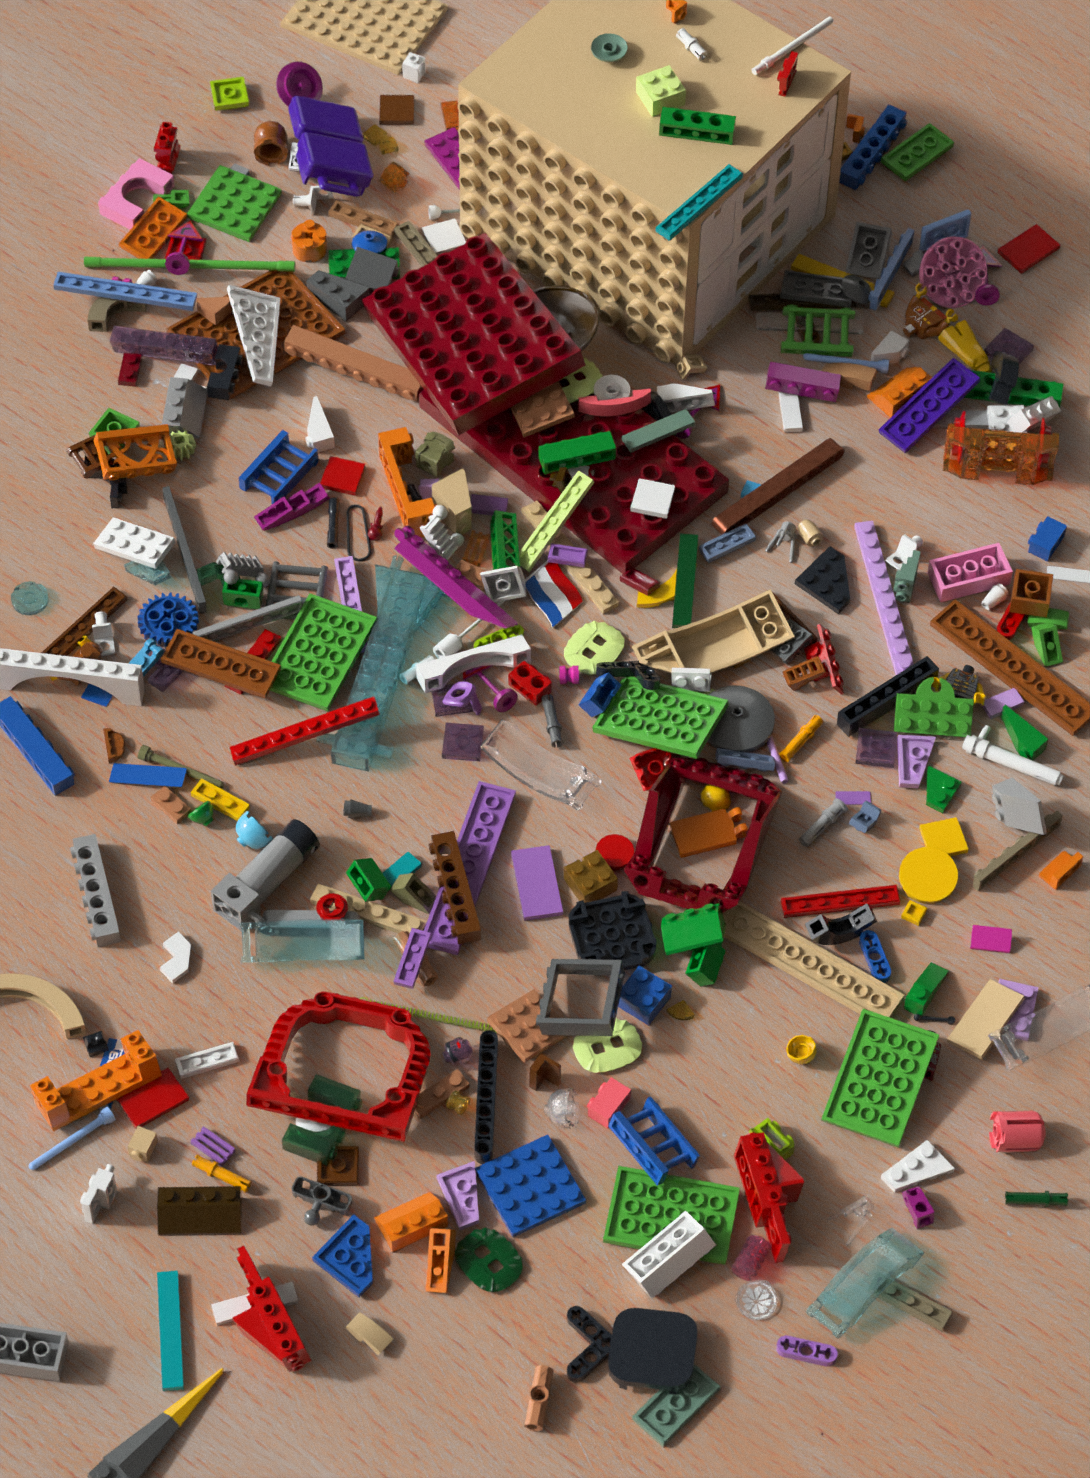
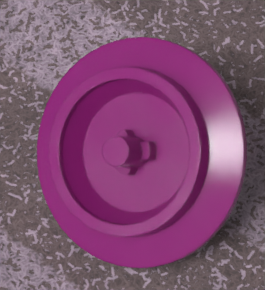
M301 61L291 62L285 65L277 76V92L286 106L289 107L294 96L321 99L323 93L322 80L319 73L311 65Z

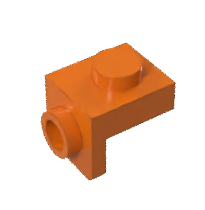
M666 0V8L672 12V22L675 24L679 20L684 19L687 15V2L685 0Z
M848 114L846 127L854 129L852 142L859 143L860 138L865 135V117Z

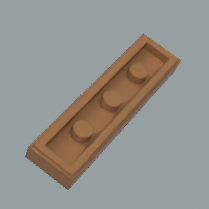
M337 200L328 212L332 218L357 227L362 224L392 237L395 234L394 228L399 226V223Z

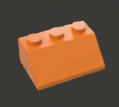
M906 367L869 393L867 398L891 418L932 377L921 367Z
M430 1192L374 1217L392 1253L429 1236L430 1228L444 1229L448 1227V1216L439 1199Z

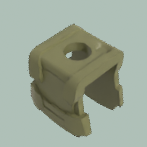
M433 431L427 433L424 438V444H421L416 450L415 463L416 467L438 478L442 470L455 461L454 454L451 452L455 449V446L450 438Z

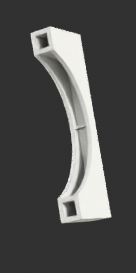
M0 648V689L11 690L16 684L27 679L56 676L72 678L95 685L112 694L122 704L142 705L145 687L141 665Z

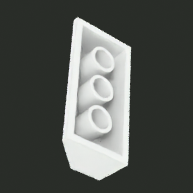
M685 1211L622 1265L640 1287L653 1299L683 1272L692 1267L702 1256L707 1254L716 1244L706 1230Z

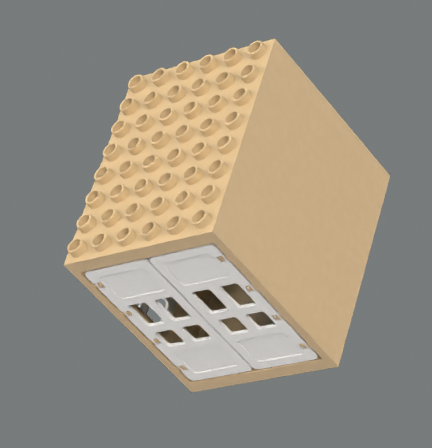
M551 0L458 84L460 230L467 238L480 236L486 232L503 255L515 263L518 270L524 274L532 273L540 278L546 287L567 286L584 292L595 303L599 320L608 327L614 325L625 332L627 338L636 345L642 343L652 349L656 357L662 362L668 363L671 361L677 365L679 360H682L683 355H695L749 302V295L757 294L836 215L851 71L802 43L792 50L798 53L797 72L786 97L778 95L780 90L777 77L779 71H783L784 60L789 58L791 52L774 62L772 67L767 70L764 69L757 75H754L751 70L760 64L762 59L772 56L794 41L795 38L731 0H685L687 2V15L675 24L672 22V12L666 8V0ZM685 28L693 38L695 37L699 41L698 43L708 52L703 60L699 61L691 51H687L685 45L676 37L680 29ZM611 33L619 35L627 43V53L618 61H601L592 54V41L602 34ZM670 65L686 89L685 105L677 109L736 116L732 145L659 136L661 114L651 116L636 93V77ZM728 164L743 173V178L672 240L668 241L655 232L656 226ZM749 244L756 249L740 263V253Z

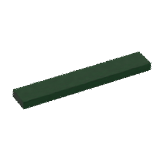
M680 533L672 628L691 624L698 548L697 534Z

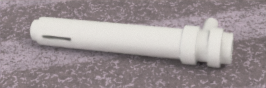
M988 725L983 727L978 737L975 735L966 736L962 746L966 753H974L976 757L981 759H989L1046 783L1060 786L1064 776L1060 771L992 745L990 741L985 740L991 730Z

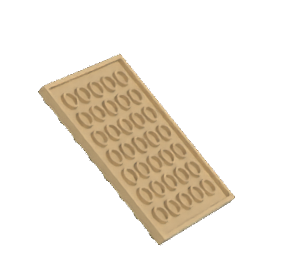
M297 0L280 24L282 28L399 75L403 70L402 64L410 52L415 54L446 13L448 5L438 0Z

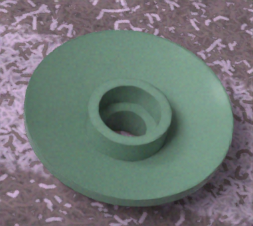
M611 33L597 36L591 44L592 54L597 59L605 62H614L622 59L626 55L628 48L626 41L621 36Z

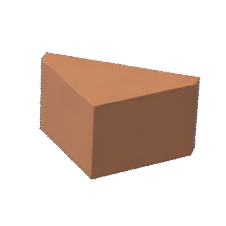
M229 297L197 298L198 313L215 325L233 312Z

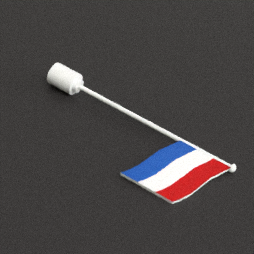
M547 560L525 579L526 590L534 603L548 618L552 629L583 603L578 590L563 574L558 563H551ZM499 601L496 604L500 606L505 601ZM482 619L475 621L459 636L451 633L433 647L435 656L439 659L457 653L462 648L461 638L478 625Z

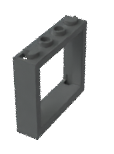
M552 959L550 967H547V983L543 985L544 997L540 999V1015L536 1017V1024L539 1025L541 1034L613 1036L625 976L622 960ZM559 974L611 975L602 1019L549 1018Z

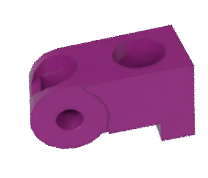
M917 1186L903 1191V1200L913 1218L916 1229L933 1224L935 1212L922 1189Z

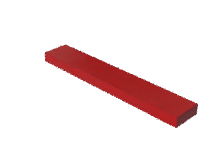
M897 885L784 897L781 898L780 902L783 917L790 918L857 910L867 903L871 908L900 905L901 901Z

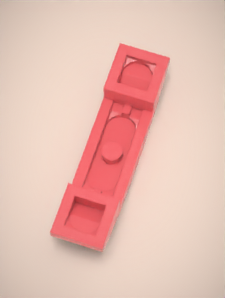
M651 388L633 390L632 397L601 401L597 400V395L578 397V410L581 413L594 416H617L631 413L651 403Z

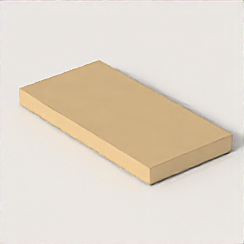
M990 979L947 1038L948 1043L982 1060L1025 1000L1024 996Z

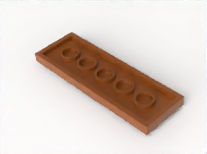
M179 629L175 631L161 657V662L264 699H266L281 670L280 664Z

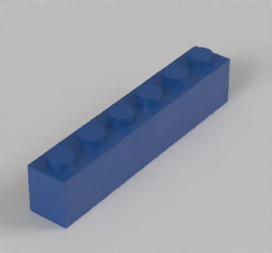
M11 696L1 701L0 727L51 792L56 796L75 785L74 771L70 766L67 767L64 764V759L60 753L56 754L50 740H45L41 729L33 725L30 715H25L19 701L15 702Z

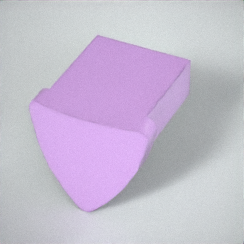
M420 479L418 489L423 499L432 498V484L438 482V479Z

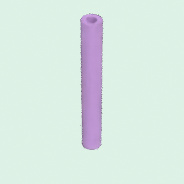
M771 735L766 743L771 756L774 758L782 784H785L789 780Z

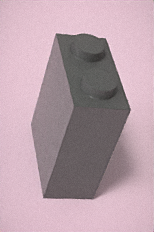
M357 247L345 279L370 287V293H373L379 287L392 284L393 277H397L400 267H397L398 261Z

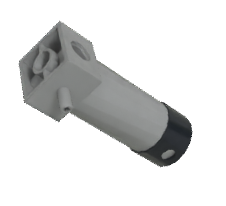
M296 819L291 820L236 877L228 873L211 890L213 911L242 933L254 921L262 925L265 919L260 916V905L320 847L315 833L303 822Z

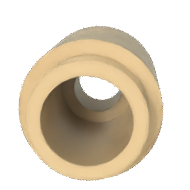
M809 519L799 523L798 533L806 544L810 547L818 546L822 542L823 534L815 523Z

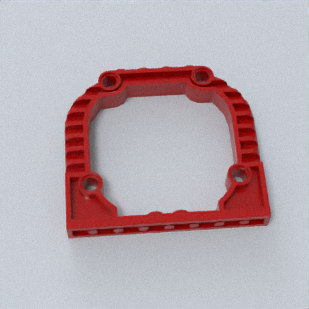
M318 992L314 999H306L299 1005H292L278 1017L271 1031L263 1056L259 1058L246 1093V1106L405 1142L430 1063L431 1051L428 1039L420 1031L419 1026L411 1021V1014L406 1009L366 1001L356 997H348L338 993ZM335 1020H341L385 1030L387 1036L392 1040L405 1043L410 1053L398 1087L388 1089L385 1094V1101L369 1108L368 1114L324 1105L320 1102L290 1097V1089L286 1085L287 1065L284 1061L292 1039L299 1029L310 1022L328 1024Z

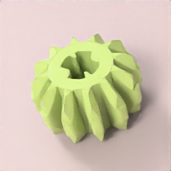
M178 430V433L172 432L170 439L175 459L180 458L181 461L184 457L189 459L190 455H194L196 447L193 435L188 434L187 430L183 433Z

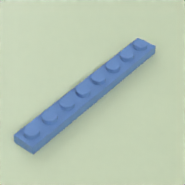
M57 272L53 285L54 290L189 311L194 310L197 300V293L64 272Z

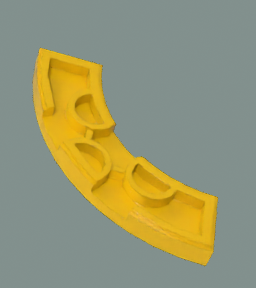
M677 569L669 580L661 584L649 596L638 591L637 608L660 606L661 603L674 600Z

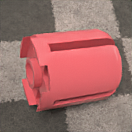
M994 1111L991 1114L990 1120L994 1121L993 1132H989L991 1147L996 1148V1152H1035L1042 1147L1046 1130L1044 1120L1038 1112Z

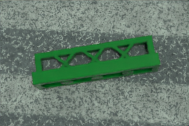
M495 510L490 520L493 570L512 567L506 565L508 559L515 566L520 567L516 513ZM503 518L511 519V524L505 523ZM508 531L512 535V538L508 539L504 535V532ZM507 545L513 549L511 554L505 549Z

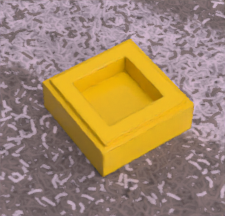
M909 900L901 914V918L919 926L928 908Z

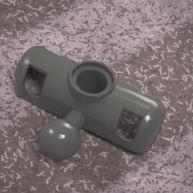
M302 1176L295 1179L291 1188L292 1195L295 1198L300 1197L303 1201L313 1204L312 1208L304 1214V1221L308 1225L313 1226L320 1221L319 1210L338 1211L341 1215H346L352 1206V1196L350 1194ZM303 1181L310 1183L309 1190L302 1187ZM320 1195L326 1196V1198L319 1199L317 1197H319ZM341 1195L348 1198L347 1204L340 1202Z

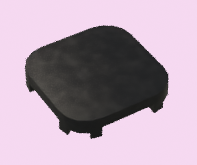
M621 891V895L587 903H584V900L576 902V905L570 911L568 925L577 958L622 960L624 970L649 964L656 954L657 942L656 938H654L643 898L640 899L636 895L629 894V891Z
M628 1308L622 1311L616 1317L613 1324L608 1359L609 1376L619 1385V1388L627 1390V1386L669 1390V1395L678 1394V1391L684 1389L688 1384L690 1385L693 1379L697 1345L696 1323L687 1314L644 1308Z

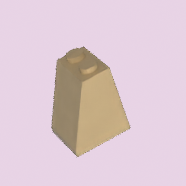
M461 469L432 484V501L434 504L446 507L447 516L442 520L453 533L464 534L472 529L466 474L465 470Z

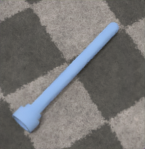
M810 353L803 355L804 360L858 364L877 369V371L883 374H888L890 360L888 359L875 362Z
M105 1107L100 1111L98 1118L29 1164V1169H37L100 1125L111 1124L116 1120L115 1116L108 1107Z

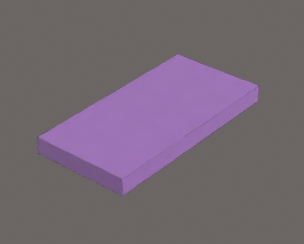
M550 845L512 850L511 857L524 921L563 915Z

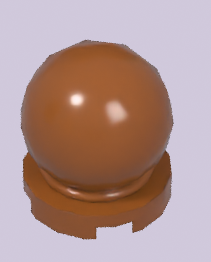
M268 120L257 126L255 130L254 155L255 159L261 164L269 165V163L275 162L281 164L288 157V135L285 127L279 122Z

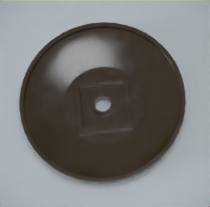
M547 286L532 290L582 352L595 337L599 326L598 311L592 299L584 292L567 286Z

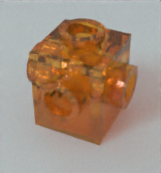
M393 161L384 169L379 182L396 193L400 188L403 190L408 184L407 178L410 173Z

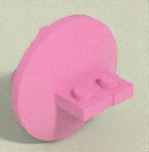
M956 236L946 237L932 244L925 252L919 268L921 287L924 289L926 286L928 289L926 296L935 304L947 308H958L971 303L975 299L977 288L984 285L987 278V263L981 249L972 241Z

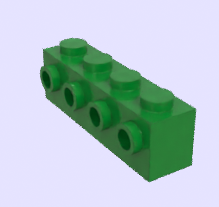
M610 431L539 446V460L544 474L558 472L560 467L572 469L616 459V447Z

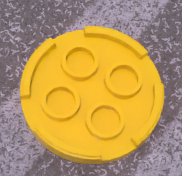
M921 847L911 851L905 856L899 869V882L907 893L906 895L923 904H935V902L949 897L953 893L958 880V871L953 859L944 851L934 847Z

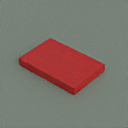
M1035 224L998 248L997 253L1022 274L1059 250L1060 244L1038 224Z
M169 1067L161 1071L162 1076L116 1099L135 1129L137 1126H145L189 1101L188 1095Z

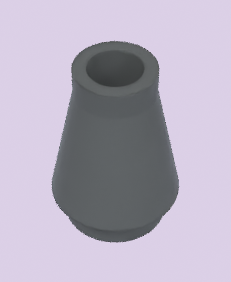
M352 799L349 801L345 800L343 816H348V818L371 817L372 805Z

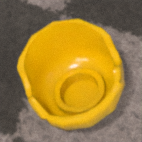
M707 785L700 794L703 806L708 807L711 811L723 808L726 810L731 804L729 790Z
M798 1035L789 1040L786 1052L792 1062L802 1065L808 1064L815 1058L817 1047L812 1037Z

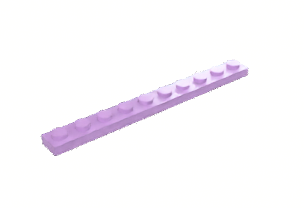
M873 520L855 523L854 528L894 671L897 675L912 666L913 660Z

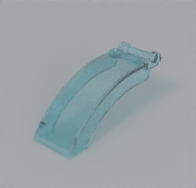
M300 919L240 922L243 949L241 963L365 959L363 919ZM255 928V956H251L250 929Z
M894 1228L886 1230L866 1244L841 1268L816 1301L808 1307L806 1314L816 1318L830 1329L837 1339L841 1338L849 1327H853L880 1293L901 1274L910 1268L912 1269L925 1252ZM821 1307H826L841 1319V1324L837 1325L820 1312Z

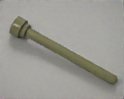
M142 745L138 752V759L142 761L152 760L167 767L187 768L186 775L198 780L202 778L219 788L224 787L222 781L154 753L149 746Z

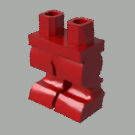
M162 122L154 146V152H156L155 159L158 161V168L172 174L181 148L178 139H176L178 128L173 127L171 122Z

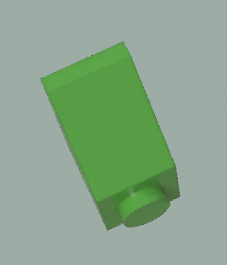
M1048 622L1031 627L1034 645L1044 666L1063 662L1057 626Z

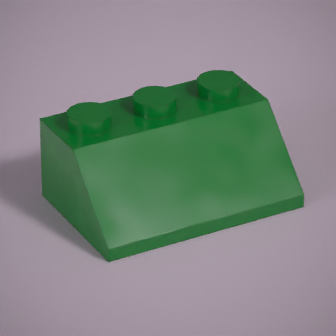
M706 904L699 909L694 910L691 908L683 913H670L663 917L661 931L666 956L723 942L726 923L720 905Z

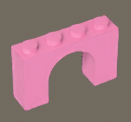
M139 158L120 177L119 181L110 188L109 192L99 200L100 215L131 229L143 215V209L125 200V195L135 189H147L156 194H169L175 187L174 176Z

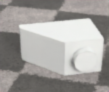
M890 331L871 353L870 361L878 362V360L888 359L890 360L889 364L898 363L909 353V340Z

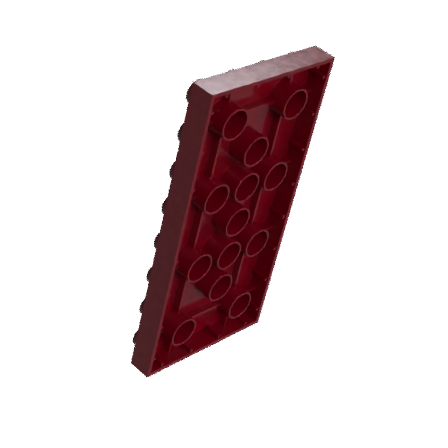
M582 372L573 375L577 381L586 378ZM567 379L559 380L562 388L570 385ZM425 390L419 393V407L534 502L538 501L546 512H549L561 493L558 488L552 486L554 481L549 480L552 473L544 474L539 460V446L610 431L616 447V459L586 465L589 466L588 477L594 481V484L563 526L622 574L631 567L636 568L728 493L729 479L674 435L630 453L622 441V436L656 422L642 409L617 416H594L579 412L577 400L569 403L574 412V418L523 437L511 409L508 408L458 436ZM639 479L675 485L667 518L631 511Z

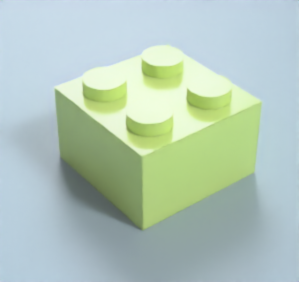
M670 65L636 77V93L652 117L661 114L663 107L678 108L685 105L686 89Z

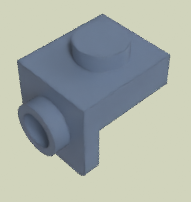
M865 801L861 810L851 817L849 824L855 827L856 830L866 833L876 825L881 809Z

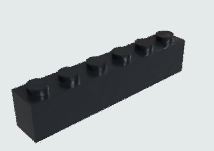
M928 656L924 657L838 711L837 725L850 737L896 707L897 693L916 695L919 685L924 680L931 677L938 678L939 668Z

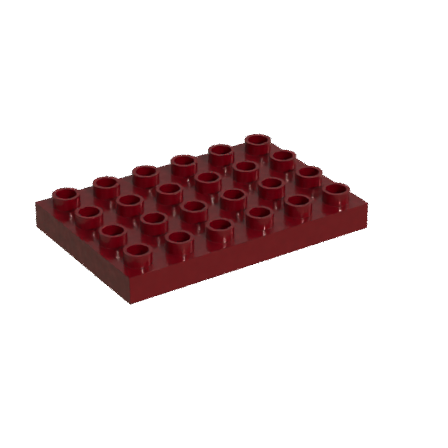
M486 232L480 236L469 238L460 247L449 253L438 255L434 261L419 269L408 271L403 278L388 286L377 288L370 296L362 299L370 319L458 436L586 366L579 347Z

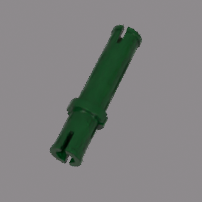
M1005 1191V1205L1068 1206V1193Z

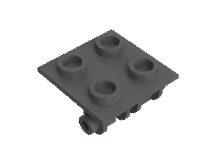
M789 619L787 622L795 638L770 649L782 658L781 660L786 665L792 663L796 658L795 654L800 655L798 649L803 651L813 639L810 632L792 619Z

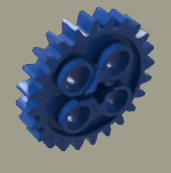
M170 592L168 596L162 593L160 598L154 595L155 600L148 598V604L143 603V609H139L140 615H137L140 633L144 634L145 640L153 638L157 641V646L164 643V646L167 647L177 629L193 634V630H197V624H199L196 605H192V600L187 601L186 596L180 599L179 593L175 597Z

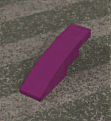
M319 482L306 492L300 490L288 499L282 497L255 515L254 518L261 529L266 531L300 517L323 504L330 497Z

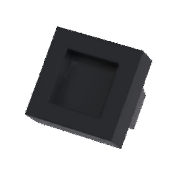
M102 1031L83 1037L89 1057L109 1051Z

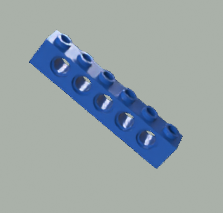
M888 104L841 167L840 184L853 190H857L860 185L864 184L866 176L871 174L875 164L881 161L883 153L889 150L891 142L895 141L900 130L906 127L907 112Z

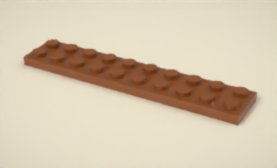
M956 599L930 621V626L1011 689H1016L1020 696L1070 735L1074 736L1090 721V703Z

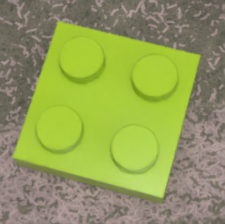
M244 76L210 81L215 111L249 106Z

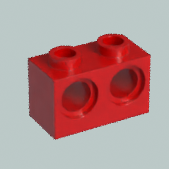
M526 661L521 662L508 674V685L535 706L542 702V696L552 693L550 678L542 675L534 665H529Z

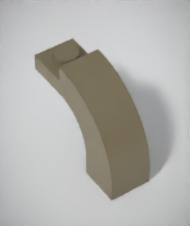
M99 297L89 310L87 319L89 331L107 332L109 320L113 315L122 311L146 312L147 304Z

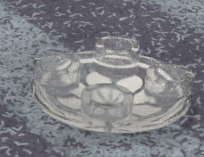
M766 1280L748 1281L741 1285L737 1291L736 1305L739 1311L749 1319H765L772 1315L777 1307V1294Z

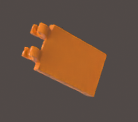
M736 807L728 813L723 808L669 822L680 858L737 844V838L746 837L748 831L746 823L739 824L736 827L733 823L742 820L740 807Z

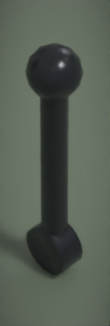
M920 1014L914 1015L915 1021L947 1022L949 1025H953L956 1021L953 1016L940 1018L921 1016Z

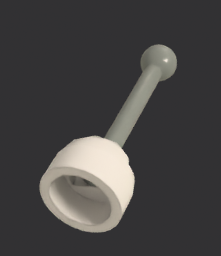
M429 205V219H437L443 213H460V209L441 210L436 205Z

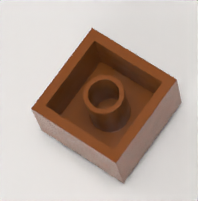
M1016 569L1009 612L1047 618L1053 574Z

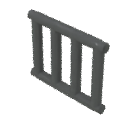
M277 561L273 562L266 606L294 597L275 595L276 587L317 590L316 596L323 598L328 567L325 565L321 566V568L280 565ZM279 572L319 575L318 583L278 580ZM300 597L302 600V605L307 599L306 597ZM298 613L284 617L282 619L295 620Z

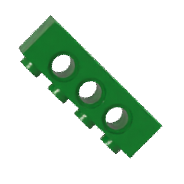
M663 107L659 123V136L732 145L736 116Z

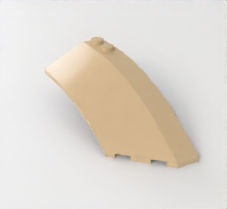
M770 589L705 619L669 631L665 630L633 645L632 649L640 664L671 673L672 668L710 669L711 674L758 656L795 638Z

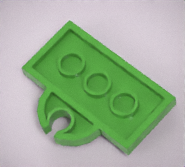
M931 677L919 685L916 695L897 693L894 732L958 737L971 736L974 699L955 698L951 684L945 679L940 678L941 689L938 692H933L931 689V685L934 682V677Z

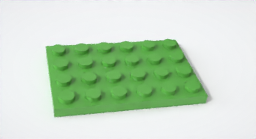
M309 593L271 661L280 664L281 670L270 691L329 711L378 621L377 617Z
M628 676L623 677L620 682L621 687L615 696L611 698V702L605 711L599 715L592 729L593 733L697 759L729 703L727 699L661 683L659 689L647 690L642 687L636 677Z
M862 1009L821 1120L899 1148L937 1045L939 1034Z
M618 1166L603 1243L641 1249L686 1211L706 1230L716 1244L699 1260L726 1265L740 1188L668 1174L664 1183L657 1186L645 1170Z

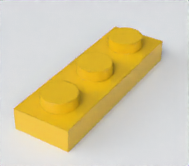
M202 778L191 791L193 798L203 803L210 801L215 810L236 821L250 809V804Z

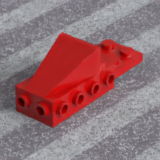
M751 1132L740 1136L734 1153V1159L755 1227H764L775 1263H780L784 1261L789 1245L792 1243L791 1234L785 1228L784 1210L788 1203L798 1201L804 1185V1179L767 1143L764 1132Z
M243 1245L237 1248L240 1256L236 1258L250 1284L247 1287L249 1295L246 1298L251 1308L232 1317L243 1336L284 1366L289 1372L302 1369L306 1363L312 1360L277 1289L269 1276L262 1280L246 1247Z

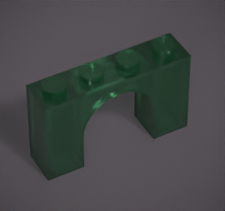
M318 1074L315 1075L308 1088V1100L312 1102H320L324 1105L341 1107L351 1111H359L363 1103L360 1090ZM290 1123L282 1138V1149L314 1162L320 1161L321 1164L328 1166L330 1160H334L338 1150L336 1146L339 1143L342 1144L345 1139L346 1129L331 1126L324 1131L316 1132Z

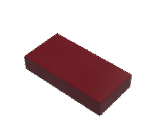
M633 567L620 575L622 583L647 596L660 587L659 581Z

